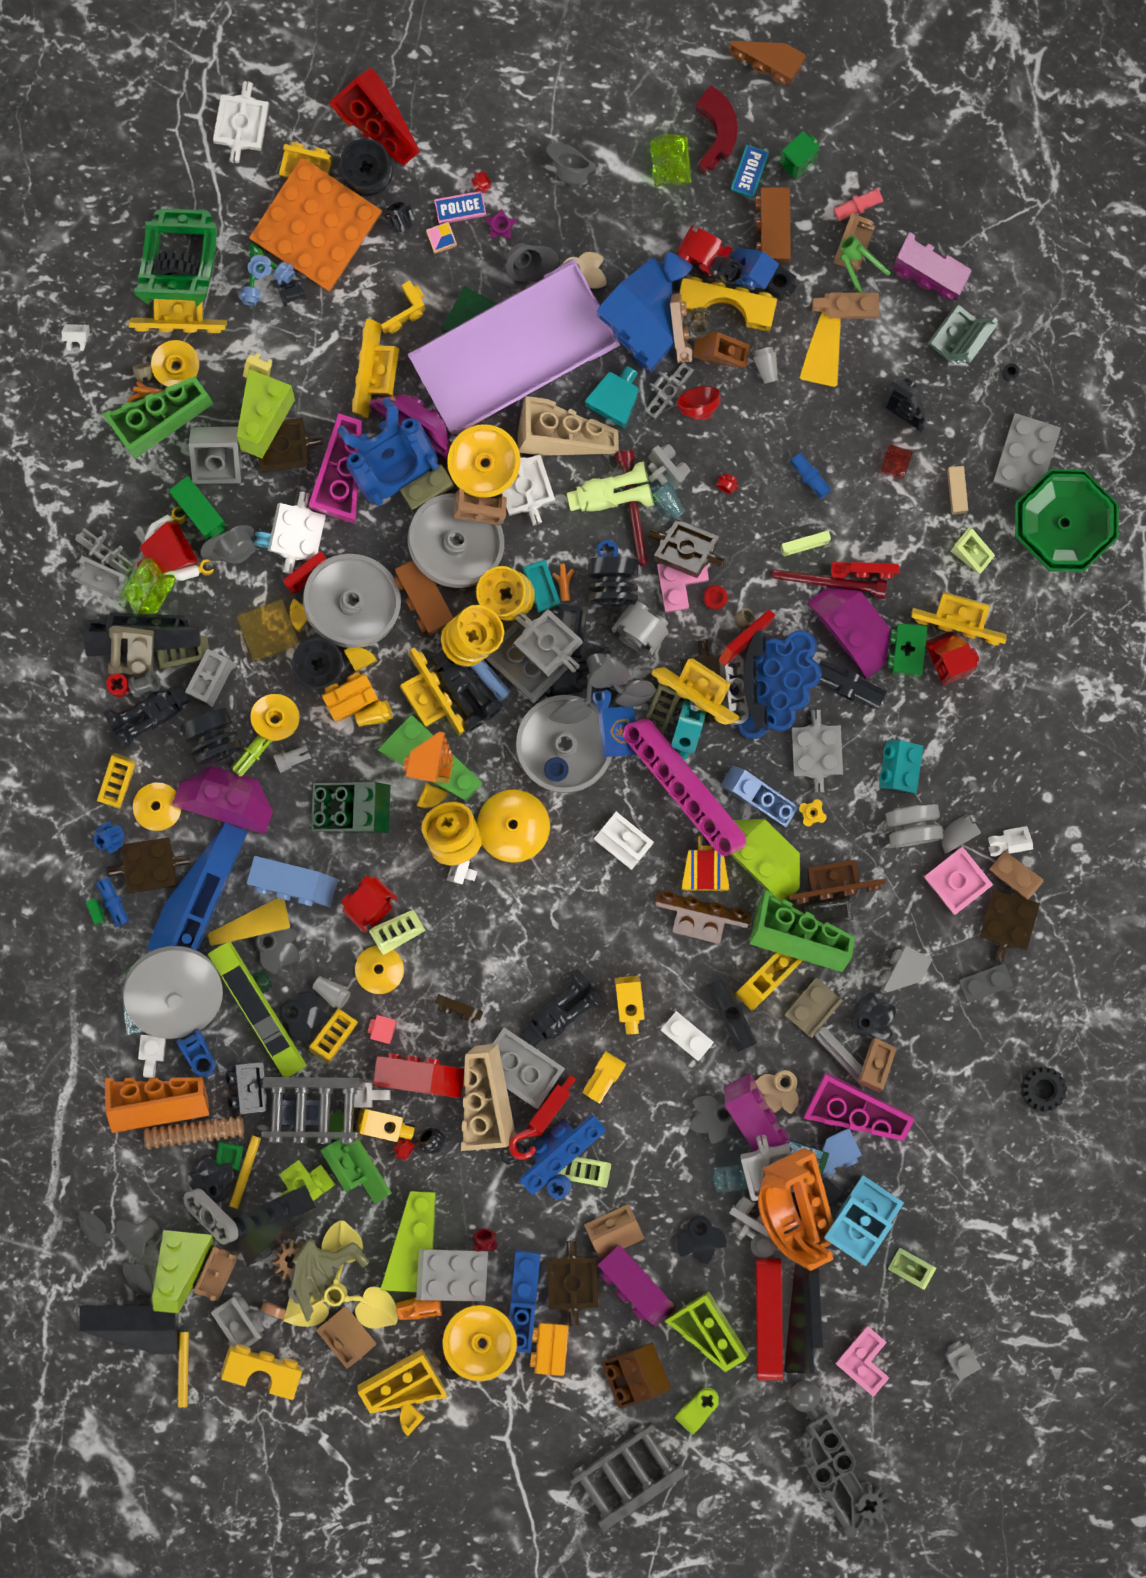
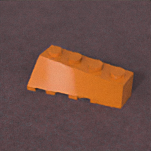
M439 731L410 752V756L405 757L403 771H407L406 777L432 782H450L454 757L451 750H449L450 746L447 744L445 732Z
M202 1077L171 1078L169 1081H161L159 1078H149L148 1081H135V1078L114 1081L113 1078H105L106 1115L112 1133L209 1116L208 1095Z

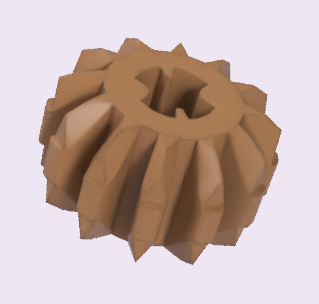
M291 1239L289 1240V1249L283 1242L280 1245L283 1252L274 1250L273 1253L279 1256L280 1259H273L271 1263L280 1264V1267L276 1268L274 1272L277 1274L283 1270L282 1280H286L288 1274H291L290 1279L291 1282L293 1281L295 1265L289 1266L290 1261L287 1260V1256L296 1255L304 1242L300 1241L297 1248H295V1242Z

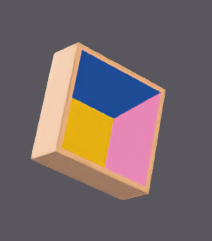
M449 222L426 230L434 254L457 246Z

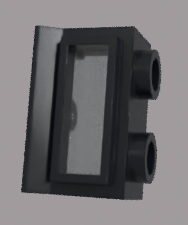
M559 604V609H554L553 614L583 642L588 607ZM583 643L572 653L571 657L582 658Z

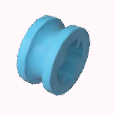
M255 532L257 540L253 544L258 547L268 548L271 534Z

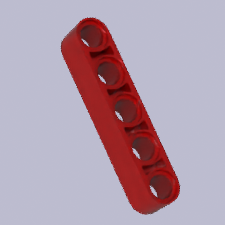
M756 1258L757 1381L783 1380L781 1258Z

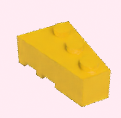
M423 1349L418 1350L357 1385L358 1394L370 1414L400 1408L401 1406L413 1403H424V1401L437 1398H448L445 1387Z

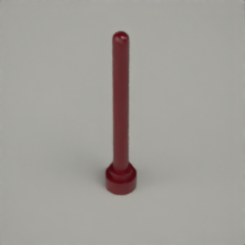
M634 450L615 453L616 463L622 468L623 474L632 471L633 461H635ZM635 484L625 486L626 490L635 488ZM631 501L628 502L636 556L638 564L645 566L647 564L638 502Z
M777 569L771 571L773 579L870 592V595H874L878 599H885L887 580L883 579L869 583Z

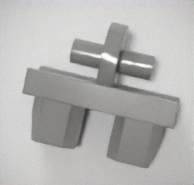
M670 444L661 448L657 445L647 456L646 459L650 463L648 468L653 473L648 479L651 483L658 479L662 486L667 483L671 490L675 491L689 474L690 468L683 462L677 466L672 463L671 459L674 458L676 453Z
M745 1195L736 1205H732L729 1212L745 1223L743 1225L735 1220L732 1227L740 1231L737 1238L742 1240L744 1235H747L754 1239L757 1233L751 1230L750 1226L767 1237L769 1234L765 1229L760 1214L758 1218L749 1214L755 1202Z

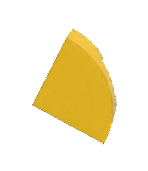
M293 599L290 605V620L294 628L300 633L308 623L303 604Z
M349 648L344 650L355 672L377 662L375 656L366 649Z
M426 783L416 806L421 808L437 806L445 800L448 792Z
M411 1404L402 1406L400 1412V1423L404 1433L408 1436L425 1418Z

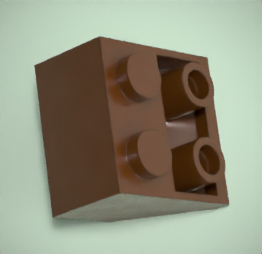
M653 1342L633 1348L601 1362L619 1409L652 1399L671 1389Z

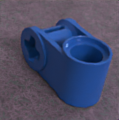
M199 1029L195 1030V1033L183 1040H177L181 1052L188 1060L195 1074L201 1077H210L215 1073L217 1068L216 1061ZM203 1059H208L210 1062L209 1070L204 1073L200 1072L198 1068L199 1062Z

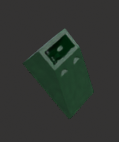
M379 782L313 783L311 832L389 833L391 785Z

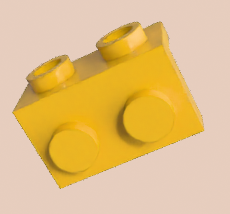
M291 142L290 145L284 144V155L279 175L288 178L302 157L329 175L333 158L328 154L327 150L314 147V151L304 149L305 145Z

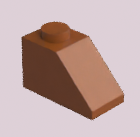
M720 332L697 333L693 357L712 364L746 368L750 345Z

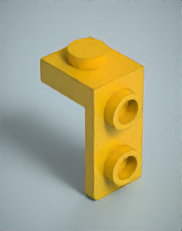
M410 280L402 284V289L412 307L381 324L384 334L397 332L403 327V323L408 320L413 322L419 319L426 310L425 304L422 301L424 295L418 285L413 286Z

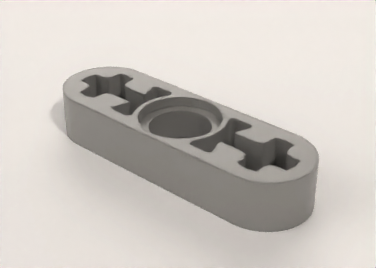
M740 655L731 661V663L736 665L734 669L729 667L728 664L724 666L720 663V676L730 683H735L739 688L737 696H733L728 689L723 699V706L732 712L736 710V712L740 713L738 721L730 723V725L742 724L747 721L749 716L743 682L745 663ZM737 675V678L729 679V676ZM739 700V703H731V701Z
M197 1188L185 1193L184 1204L186 1209L218 1242L227 1244L238 1238V1228L235 1222L203 1190ZM209 1211L212 1215L213 1221L210 1218Z

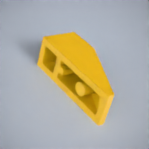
M776 952L735 995L753 1011L803 960Z

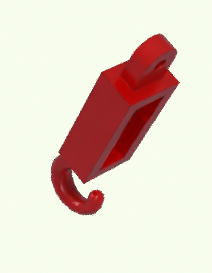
M570 1075L562 1087L557 1085L528 1124L527 1129L511 1137L508 1148L514 1158L526 1160L534 1155L535 1147H530L527 1153H520L516 1148L517 1142L527 1137H540L571 1095L568 1090L576 1081L575 1077Z

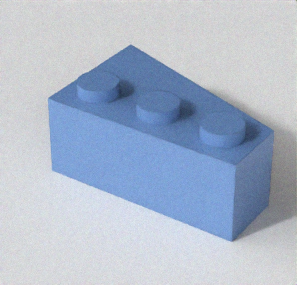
M254 856L247 884L255 887L254 892L268 895L269 891L276 893V897L290 901V898L293 897L297 898V903L312 906V903L331 907L338 879L321 872Z

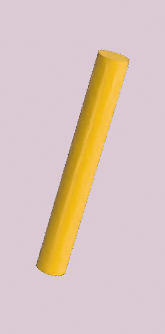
M254 1135L251 1137L229 1204L230 1207L239 1208L261 1141L260 1137Z
M179 1332L178 1407L181 1408L188 1407L189 1332Z

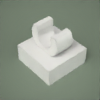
M65 324L62 330V341H67L66 348L68 351H71L72 342L75 341L80 344V351L84 350L90 334L89 325Z
M470 861L460 865H451L447 881L457 884H463L464 879L475 881L477 871L468 869Z

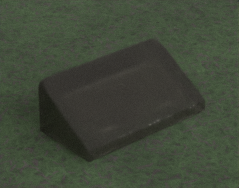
M842 892L834 893L833 898L819 901L818 896L811 897L808 903L801 904L804 914L806 911L813 914L814 918L823 924L826 922L833 924L853 920L850 895L843 896Z

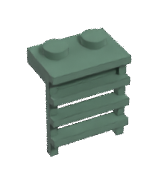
M959 304L955 305L928 344L952 364H955V362L958 364L960 362L965 363L966 361L970 363L998 325V320L995 317L975 319Z

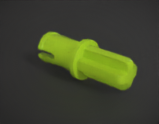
M257 735L248 747L243 748L245 751L231 766L233 772L243 776L255 760H260L259 756L272 743V740H267Z

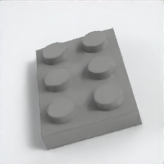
M1015 413L993 483L1026 493L1048 471L1061 427Z
M504 1027L493 1044H498L506 1087L512 1093L538 1109L565 1068Z
M419 1249L416 1299L485 1301L488 1252Z

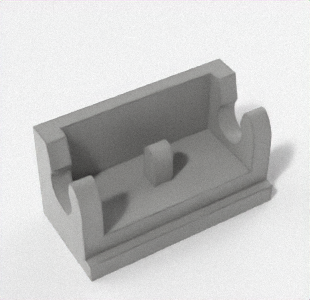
M81 556L79 560L80 567L78 571L74 572L75 582L120 601L129 582L128 577Z
M207 649L185 692L193 698L199 699L213 707L234 663L228 658Z

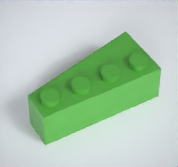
M194 376L169 386L162 392L144 396L145 398L134 403L129 402L122 405V408L112 412L109 410L102 414L133 458L136 459L214 403Z
M411 715L378 749V752L403 766L405 757L410 756V752L433 735ZM453 755L454 761L450 782H430L460 800L467 802L483 784Z
M765 889L756 906L750 944L843 972L852 958L855 937L827 922L823 924L817 921L813 914L807 911L804 914L793 908L792 903L785 899L783 902L772 896V892Z

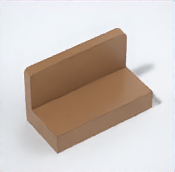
M629 1204L584 1225L600 1259L607 1257L619 1245L624 1249L644 1239Z
M346 1306L316 1330L346 1369L376 1345V1342Z

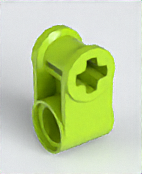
M709 1387L702 1388L680 1409L674 1418L693 1435L717 1408L719 1402L717 1392ZM705 1395L706 1397H708L709 1395H712L713 1404L710 1405L709 1403H706L705 1405H703L702 1396Z

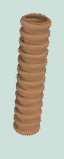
M237 1115V1118L230 1116L229 1119L223 1117L219 1121L218 1118H215L214 1121L208 1119L204 1123L201 1120L197 1124L193 1121L189 1125L186 1122L182 1126L180 1124H176L175 1127L168 1125L167 1128L160 1126V1129L153 1127L152 1130L145 1128V1146L150 1150L154 1146L157 1149L161 1145L163 1148L167 1147L168 1144L172 1147L176 1143L178 1145H182L183 1142L190 1144V1141L197 1143L198 1140L205 1142V1139L213 1141V1138L220 1140L221 1137L228 1139V1136L235 1138L236 1135L243 1137V1118L241 1115Z

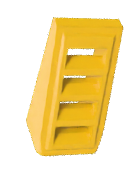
M117 753L111 755L97 799L98 802L121 808L137 760ZM116 763H119L128 766V769L125 770L116 767L115 765ZM115 772L117 774L125 776V778L123 780L112 776V773ZM109 782L121 785L122 787L121 789L109 785ZM106 791L118 794V799L105 795Z
M338 1008L312 1042L309 1051L329 1065L358 1024V1021ZM336 1020H341L349 1027L347 1029L336 1023ZM331 1027H333L343 1035L339 1037L330 1030ZM327 1035L329 1038L334 1040L336 1044H331L326 1039H324V1037ZM322 1044L324 1047L329 1049V1054L318 1046Z

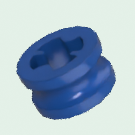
M604 540L599 543L597 557H607L606 554H601L605 546H608L609 549H614L615 552H611V557H618V546L615 542Z
M557 1174L547 1185V1191L554 1199L565 1198L572 1188L570 1179L562 1174ZM556 1184H557L558 1186L562 1185V1186H563V1189H561V1188H556L555 1185H556Z

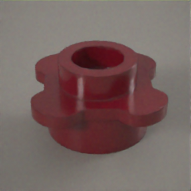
M480 1229L472 1237L473 1241H475L473 1249L476 1252L495 1250L498 1247L495 1242L497 1234L490 1229Z

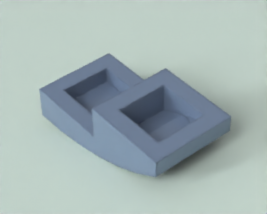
M271 1100V1125H272V1103H273V1100ZM282 1100L281 1125H295L296 1100ZM306 1100L305 1125H319L320 1100Z

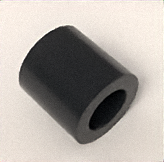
M1007 364L1002 372L1003 378L1006 381L1015 380L1019 374V368L1016 364ZM1007 370H1012L1014 375H1009Z

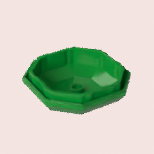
M1050 469L1015 502V538L1049 572H1084L1119 538V504L1085 470ZM1066 519L1069 522V526H1061L1060 521Z

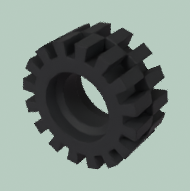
M168 250V253L162 251L161 254H157L154 274L198 276L200 262L198 258L195 259L193 255L188 256L186 252L182 254L177 250L176 253L172 250Z
M1035 1068L1024 1076V1081L1021 1083V1096L1024 1097V1102L1032 1109L1037 1111L1055 1110L1058 1106L1062 1105V1101L1067 1096L1065 1095L1067 1091L1065 1078H1062V1074L1053 1068ZM1043 1079L1048 1080L1053 1086V1093L1047 1099H1041L1035 1093L1036 1083Z

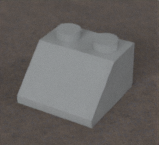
M191 427L189 452L192 482L194 484L241 483V449L237 438L238 427Z

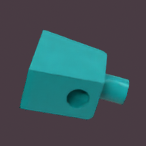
M625 366L620 376L609 372L586 399L585 407L625 429L639 393V388L632 384L638 373L628 366Z
M689 699L684 700L671 747L677 751L683 760L688 758L689 753H695L706 712L699 710L695 703Z

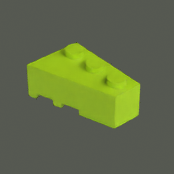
M248 369L237 431V438L242 451L263 458L295 401L292 385Z

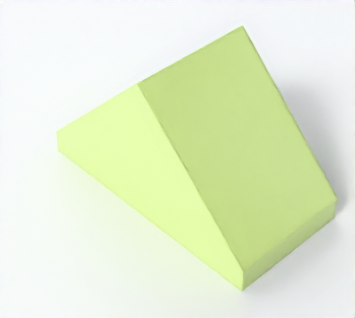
M970 527L950 551L979 574L982 573L995 556Z
M899 1248L888 1270L925 1290L936 1267Z

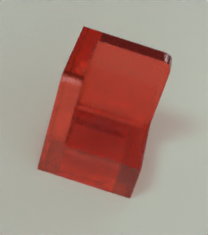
M890 444L880 472L904 479L913 451Z

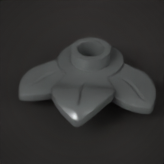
M288 928L256 936L255 945L261 952L260 962L270 973L277 974L281 962L295 963L300 960L298 949L291 943L298 934L294 929ZM270 937L272 944L265 946L263 944L264 938Z
M708 1095L695 1098L693 1104L699 1113L694 1116L689 1128L697 1133H708L712 1144L722 1141L727 1136L728 1126L734 1122L730 1113L726 1119H721L719 1116L721 1110H727L725 1102L719 1103L713 1096Z

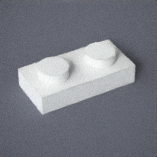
M677 1011L661 1029L664 1034L697 1061L702 1058L714 1043Z

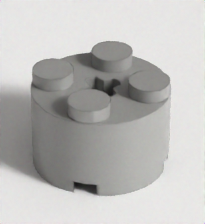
M636 601L634 605L629 604L612 627V632L615 634L618 631L620 634L618 639L639 654L645 651L648 652L646 657H651L668 634V629L666 628L668 622L659 615L655 617L648 612V608L643 603Z

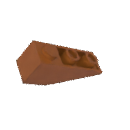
M731 41L729 44V52H731L733 58L741 62L745 60L752 64L754 70L759 73L766 72L773 76L772 79L781 85H792L806 59L804 53L786 43Z

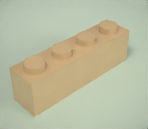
M498 1044L474 1046L465 1055V1097L463 1098L464 1120L462 1121L463 1141L461 1142V1151L507 1147L511 1137L515 1135V1128Z

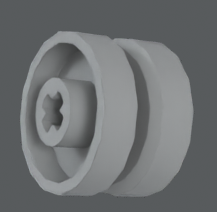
M937 804L909 806L885 814L888 827H903V830L892 832L889 835L891 848L919 845L944 839L942 826L937 824L926 825V823L936 821L940 817Z

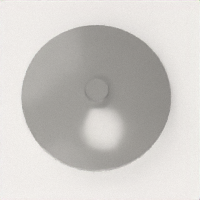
M455 494L439 495L424 503L415 513L410 523L408 548L411 557L419 570L438 584L453 588L477 585L480 577L487 570L498 566L504 552L501 525L453 518Z
M341 554L319 564L310 574L303 593V608L311 627L322 638L335 645L347 648L366 647L383 639L394 627L401 606L400 591L392 574L376 560L359 554Z
M558 695L539 702L525 715L518 729L516 748L523 770L537 785L552 792L573 793L590 787L604 775L612 760V757H603L599 713L597 706L590 702L588 704L592 707V713L581 722L563 724L549 719V716L562 704L571 699L580 698L577 696ZM560 757L567 762L569 772L563 781L552 782L545 776L544 766L550 758Z
M181 946L159 948L142 956L129 970L123 986L124 1005L132 1022L147 1034L165 1039L186 1037L194 1034L197 1029L199 1031L203 1029L216 1016L223 996L221 978L214 964L202 953Z

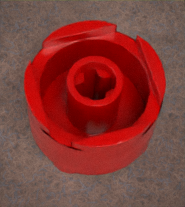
M691 225L677 252L679 257L690 264L698 265L701 273L713 278L710 274L712 260L720 255L729 257L733 249L729 245L726 248L720 245L722 240L703 229L698 228L696 231L695 227Z
M369 875L358 884L360 888L354 894L349 893L341 901V904L344 906L342 912L362 932L368 931L365 927L369 924L373 927L376 926L393 908L390 905L391 901L397 902L398 897L378 877L371 878Z

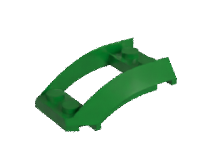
M161 208L154 214L155 218L151 222L145 223L144 250L138 275L139 281L134 293L148 305L151 299L195 301L197 307L206 298L211 280L216 248L217 225L214 224L208 210ZM161 233L204 234L198 276L154 274L156 257L160 253Z

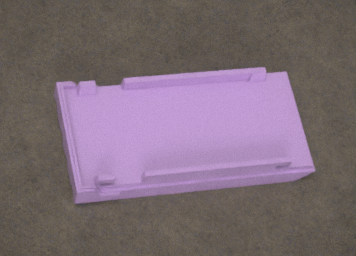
M571 259L544 275V278L408 353V356L451 435H454L583 363L602 356L620 346V344L614 338L613 330L596 317V310L600 306L581 273L575 259Z

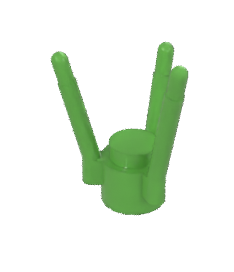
M854 235L843 240L840 245V249L843 252L840 258L844 261L858 293L863 292L849 260L858 261L865 256L882 272L890 275V271Z

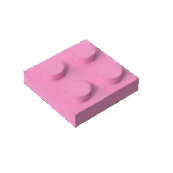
M963 846L924 876V879L953 915H956L993 885Z

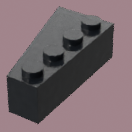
M306 1185L232 1219L238 1228L236 1242L247 1267L269 1257L273 1253L272 1251L283 1243L282 1240L290 1235L294 1228L301 1224L316 1208Z

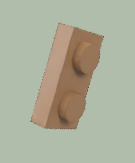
M1006 851L1002 853L989 869L991 873L1027 900L1044 882L1041 877Z
M874 1038L870 1043L858 1083L878 1093L883 1091L897 1048Z

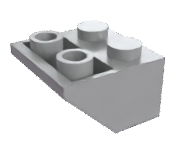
M907 946L895 950L889 963L893 964L890 971L884 972L878 985L882 986L879 992L884 994L921 982L933 959Z

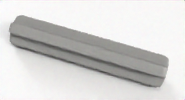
M825 1027L821 1028L814 1035L815 1038L858 1083L863 1067Z

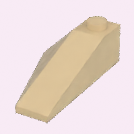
M525 396L517 431L518 449L520 453L534 455L615 454L619 452L618 430L594 419L587 420L576 415L577 412L569 409L567 411L556 406V402L549 399Z

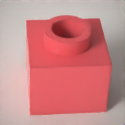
M377 1015L376 1020L371 1019L368 1033L371 1034L370 1039L391 1044L397 1020Z

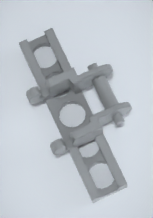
M683 362L670 378L666 372L659 371L660 377L654 384H649L652 387V391L658 392L657 396L646 408L645 412L656 420L667 404L672 406L674 403L671 399L679 389H686V386L683 384L693 373L694 369L688 367ZM683 368L688 370L684 377L679 373ZM665 379L668 383L661 390L658 386ZM667 387H671L674 390V393L670 396L665 394ZM659 398L664 401L662 405L657 402ZM653 406H657L659 408L655 414H652L650 412V409Z
M84 528L76 536L75 540L89 549V556L94 555L99 558L102 565L107 563L124 575L133 570L134 564L120 554L123 549L122 546L111 551L102 544L107 535L103 534L102 537L97 538ZM100 551H106L108 554L104 556Z

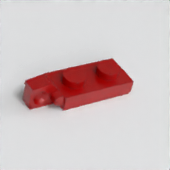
M832 562L831 577L843 579L849 573H855V578H869V574H879L880 579H893V575L899 574L900 565L894 563Z

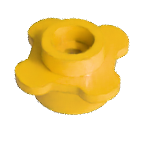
M815 799L813 803H802L800 805L799 811L803 815V824L810 827L813 823H823L826 820V814L822 811V801ZM814 811L815 815H811L810 812Z

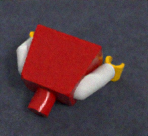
M175 507L172 510L171 516L166 515L150 525L145 536V542L140 547L145 558L137 563V568L143 575L152 571L156 577L163 576L166 580L183 581L197 577L199 573L210 575L214 571V569L210 571L203 569L204 564L211 563V560L208 559L203 560L200 566L195 565L198 563V560L179 524L186 521L187 516L186 514L180 518L175 516L182 510L181 507Z

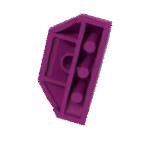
M406 394L388 397L398 409V426H401L402 422L408 418L418 420L437 455L448 462L450 448L445 421L442 420L443 418L440 413L434 409L429 411L423 407L424 402L414 395L411 398ZM384 398L371 400L369 402L370 409L386 420V412L388 410L382 403Z
M826 588L807 602L865 679H868L886 665L891 629L861 591Z
M210 766L180 783L172 803L174 807L262 834H266L273 815L271 806L257 779L244 775L239 776L234 772L215 766Z

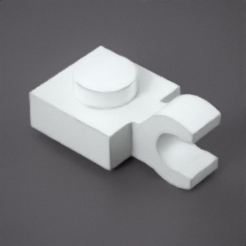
M1027 826L1003 830V836H991L988 838L991 856H998L1006 849H1008L1009 854L1033 849V842Z
M141 1035L138 1059L146 1060L143 1077L155 1078L156 1062H164L165 1038Z
M365 1083V1090H357V1094L354 1097V1107H373V1100H390L391 1090H373V1083Z

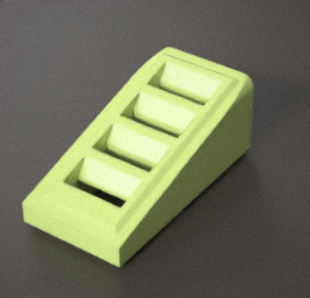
M414 909L369 930L383 955L426 931ZM411 919L415 928L410 929L406 921ZM402 924L404 926L405 933H401L399 925ZM394 929L397 936L392 937L389 931ZM385 934L388 940L383 941L381 936Z
M576 1157L572 1161L570 1174L565 1176L570 1181L606 1188L611 1163ZM578 1162H580L581 1168L579 1177H575ZM588 1164H590L591 1170L589 1179H586ZM567 1166L558 1174L565 1175ZM598 1166H600L598 1181H596Z

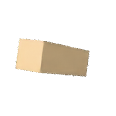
M964 466L949 467L947 474L951 513H967L968 502Z

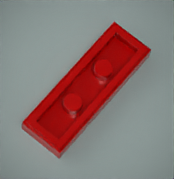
M767 610L726 646L719 658V662L724 666L729 664L750 645L756 631L765 632L776 615L771 610Z

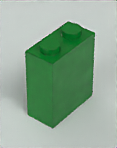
M188 476L169 490L174 500L206 540L214 539L219 534L229 530L223 519Z

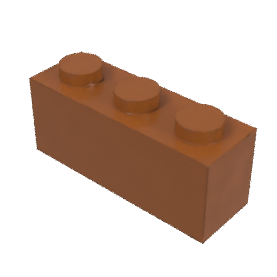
M790 187L761 188L760 195L755 196V210H760V219H756L755 224L756 233H760V242H756V250L764 251L779 264H789L791 259Z
M413 560L396 568L397 576L393 578L399 590L405 589L408 595L405 601L411 612L416 610L419 616L416 622L422 633L427 631L429 636H432L443 630L446 624L453 619V616L435 582L424 575Z

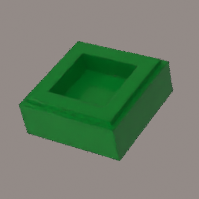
M96 899L86 901L94 925L99 926L106 923L99 901Z
M219 1142L215 1161L219 1167L225 1163H231L233 1170L239 1171L244 1146Z

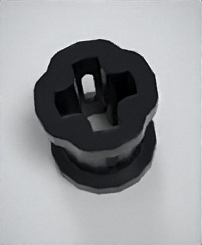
M300 279L296 283L284 287L281 285L277 286L284 307L288 303L299 299L306 300Z

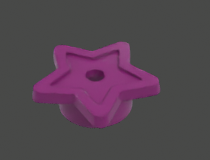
M500 209L494 217L485 219L486 223L491 227V238L499 235L507 239L511 238L510 228L516 224L517 220L508 218L503 209Z

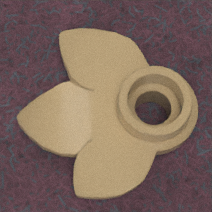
M585 252L579 258L570 257L563 262L564 264L571 259H575L591 289H599L606 286L605 275L598 268L603 262L601 255Z
M783 1070L776 1075L764 1074L755 1081L769 1108L774 1113L782 1107L790 1114L795 1111L799 1103V1097L795 1091L797 1088V1078L792 1072ZM785 1078L790 1081L788 1087L781 1086V1081Z

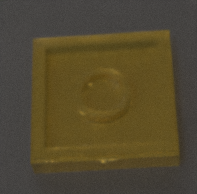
M282 599L237 616L254 662L300 645Z

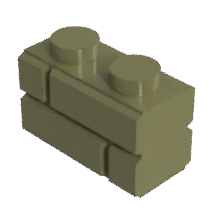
M441 464L438 465L439 468L437 470L428 471L400 489L403 499L413 514L428 500L447 494L455 489L452 480Z

